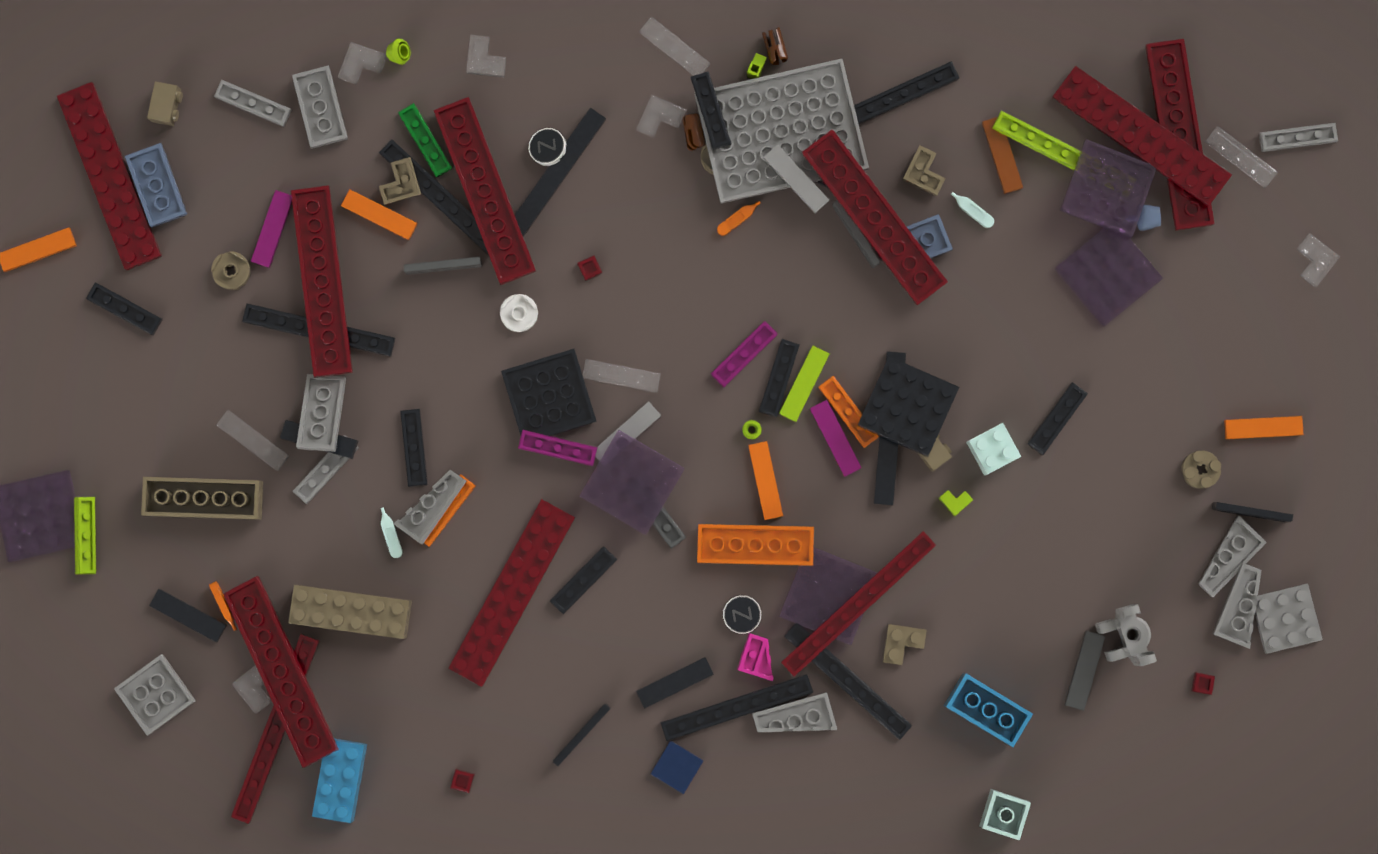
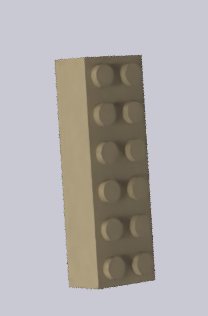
M143 477L142 516L262 520L263 481Z
M294 585L288 623L407 639L412 600Z

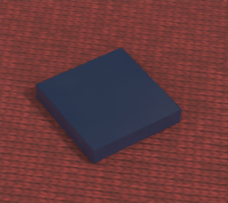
M670 740L652 770L651 775L684 794L704 760Z

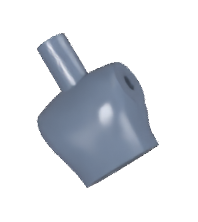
M1150 205L1137 206L1136 215L1124 216L1125 223L1137 222L1140 231L1161 226L1160 207Z

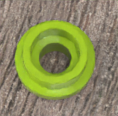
M754 420L747 421L742 428L743 435L748 439L758 438L761 434L760 424ZM751 426L756 430L753 434L748 431V428Z

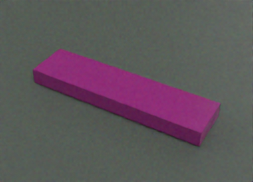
M275 190L251 259L252 263L267 268L271 267L292 206L291 195Z
M764 321L710 375L724 388L778 333Z
M825 400L811 407L810 411L843 476L845 477L861 469L828 401Z
M522 430L518 449L593 466L598 448L527 430Z

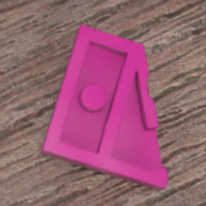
M748 633L737 670L773 681L768 639Z

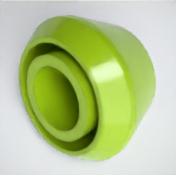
M399 38L387 46L386 55L391 62L403 65L409 60L411 51L408 43Z

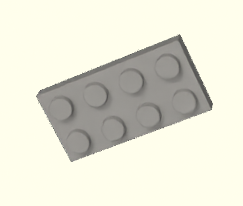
M329 65L292 75L310 148L313 149L347 140L348 136Z
M307 374L296 444L297 449L336 452L346 384L344 376L314 378L313 374Z

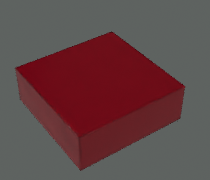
M595 255L577 263L585 281L602 274Z
M1195 672L1191 691L1212 695L1215 676Z
M455 769L450 788L470 793L475 774Z

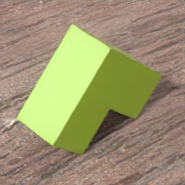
M758 53L755 54L747 71L748 78L755 79L760 77L767 57Z
M947 490L938 498L953 516H956L973 501L966 491L955 498Z

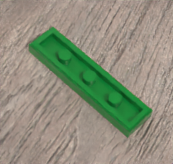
M413 103L399 111V116L436 178L453 169L416 105Z

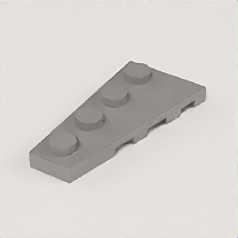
M1239 515L1236 516L1198 585L1211 597H1214L1238 573L1242 562L1246 564L1267 542Z
M1242 562L1214 628V635L1250 649L1262 570Z

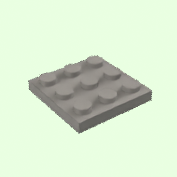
M1308 584L1257 595L1256 612L1254 614L1265 654L1323 640Z
M163 654L114 688L147 736L196 702Z

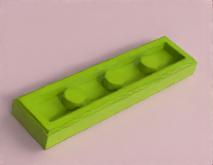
M812 346L779 413L780 415L797 422L830 353Z
M74 497L75 575L96 574L95 497Z

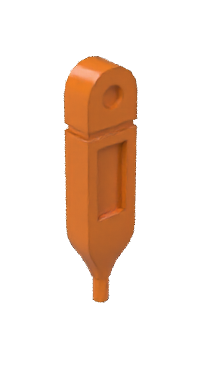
M760 201L752 205L743 206L719 224L717 227L718 234L725 236L750 218L755 208L761 204Z
M217 581L209 584L224 618L229 622L234 631L237 630L234 617Z

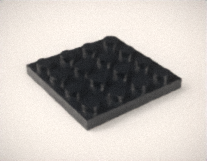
M575 349L501 371L520 435L522 430L553 436L597 422Z
M889 356L858 426L928 457L960 387Z

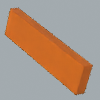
M350 189L341 204V207L407 240H410L418 223Z
M68 227L1 252L0 264L3 272L11 271L76 247L71 228Z
M834 376L818 387L863 448L879 437V435L858 426L862 413Z
M1302 416L1224 420L1225 439L1304 435Z
M765 441L748 445L764 520L782 517L783 512L768 443Z
M461 474L459 476L465 479L466 483L424 543L428 547L433 544L476 487L475 484Z

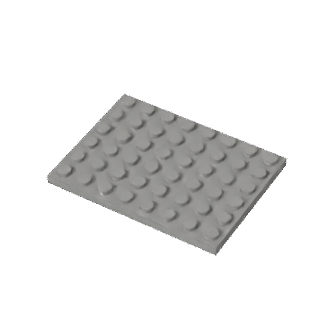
M843 59L714 88L731 140V145L715 150L712 149L694 92L720 204L791 188L763 159L777 144L812 182L821 181V178L803 156L802 152L832 129L862 169L869 170Z

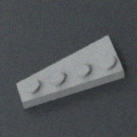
M449 470L432 486L433 489L427 495L424 494L419 499L420 502L415 507H410L405 512L406 515L393 524L423 545L466 483V480L452 470Z
M827 692L752 713L757 732L837 730Z

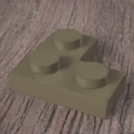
M919 145L903 181L937 197L946 178L929 171L937 153Z
M411 157L391 162L396 181L379 186L384 205L420 195L421 192Z
M888 624L883 662L902 665L905 646L924 649L927 630Z

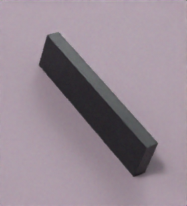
M709 71L691 76V82L712 149L715 150L731 145Z
M96 282L86 297L87 300L153 336L163 320Z
M781 339L759 409L760 413L777 418L800 344Z
M1072 382L1027 445L1041 455H1044L1088 393Z
M420 409L402 410L400 412L408 487L428 485Z
M285 420L280 438L297 443L299 423ZM338 435L336 452H325L353 459L358 440Z
M1221 502L1212 503L1214 511L1286 523L1293 521V514Z
M603 546L550 602L562 614H565L618 559Z
M161 589L157 590L149 605L215 642L219 641L227 626Z
M706 657L636 692L645 709L714 674Z
M607 703L598 710L553 760L555 765L559 766L611 709Z

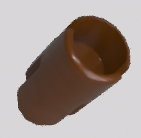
M780 27L776 28L779 44H777L773 30L768 31L772 44L771 47L766 32H763L762 36L770 64L779 65V59L782 60V63L786 62L788 55Z
M699 113L683 116L682 120L688 150L693 151L705 146V137Z

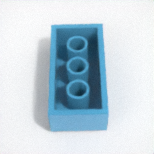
M966 673L961 675L944 704L946 708L1011 747L1015 746L1033 713Z
M334 738L339 750L322 759L312 817L351 823L355 817L367 744Z

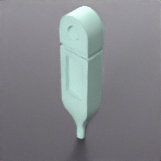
M954 192L951 193L955 197L958 206L979 222V224L985 228L993 226L994 218L986 213V211L969 198L956 195Z
M384 507L380 508L382 512L381 527L390 555L393 558H400L403 550L392 519L385 513Z

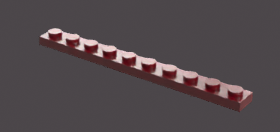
M922 531L781 663L795 677L927 555L936 544Z
M300 634L294 653L306 677L320 640ZM274 705L231 815V818L247 824L251 823L285 734V728Z

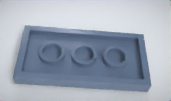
M161 143L125 156L151 228L187 215Z

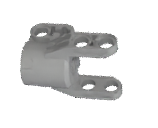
M1138 604L1118 608L1115 610V619L1095 624L1098 634L1118 629L1123 647L1104 652L1108 662L1129 657L1134 666H1145L1157 661L1154 651L1147 650L1151 639V631L1143 619L1136 617V614H1141ZM1130 629H1133L1136 634L1133 640L1127 637V632Z

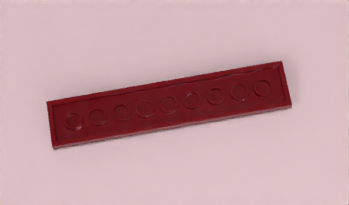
M1184 39L1146 44L1145 48L1157 122L1203 154ZM1167 178L1175 231L1215 224L1211 204L1208 207Z
M1077 66L1073 68L1053 95L1055 100L1208 207L1232 176L1224 168Z
M90 82L57 95L124 269L127 271L162 257L94 83Z
M467 97L433 110L500 285L536 272L470 98Z
M833 129L802 152L803 156L916 305H919L948 283Z
M327 185L291 190L313 376L317 378L353 373L330 187Z
M541 499L448 669L481 687L484 686L575 520L574 516Z
M256 576L224 593L226 602L302 768L338 751L339 748L260 578Z

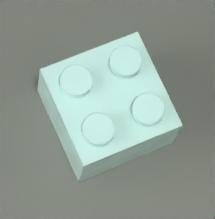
M1003 423L966 442L984 476L1021 457Z
M990 789L979 826L982 829L1020 840L1031 802Z

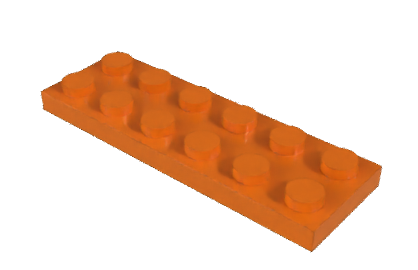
M698 524L697 563L813 566L814 527Z

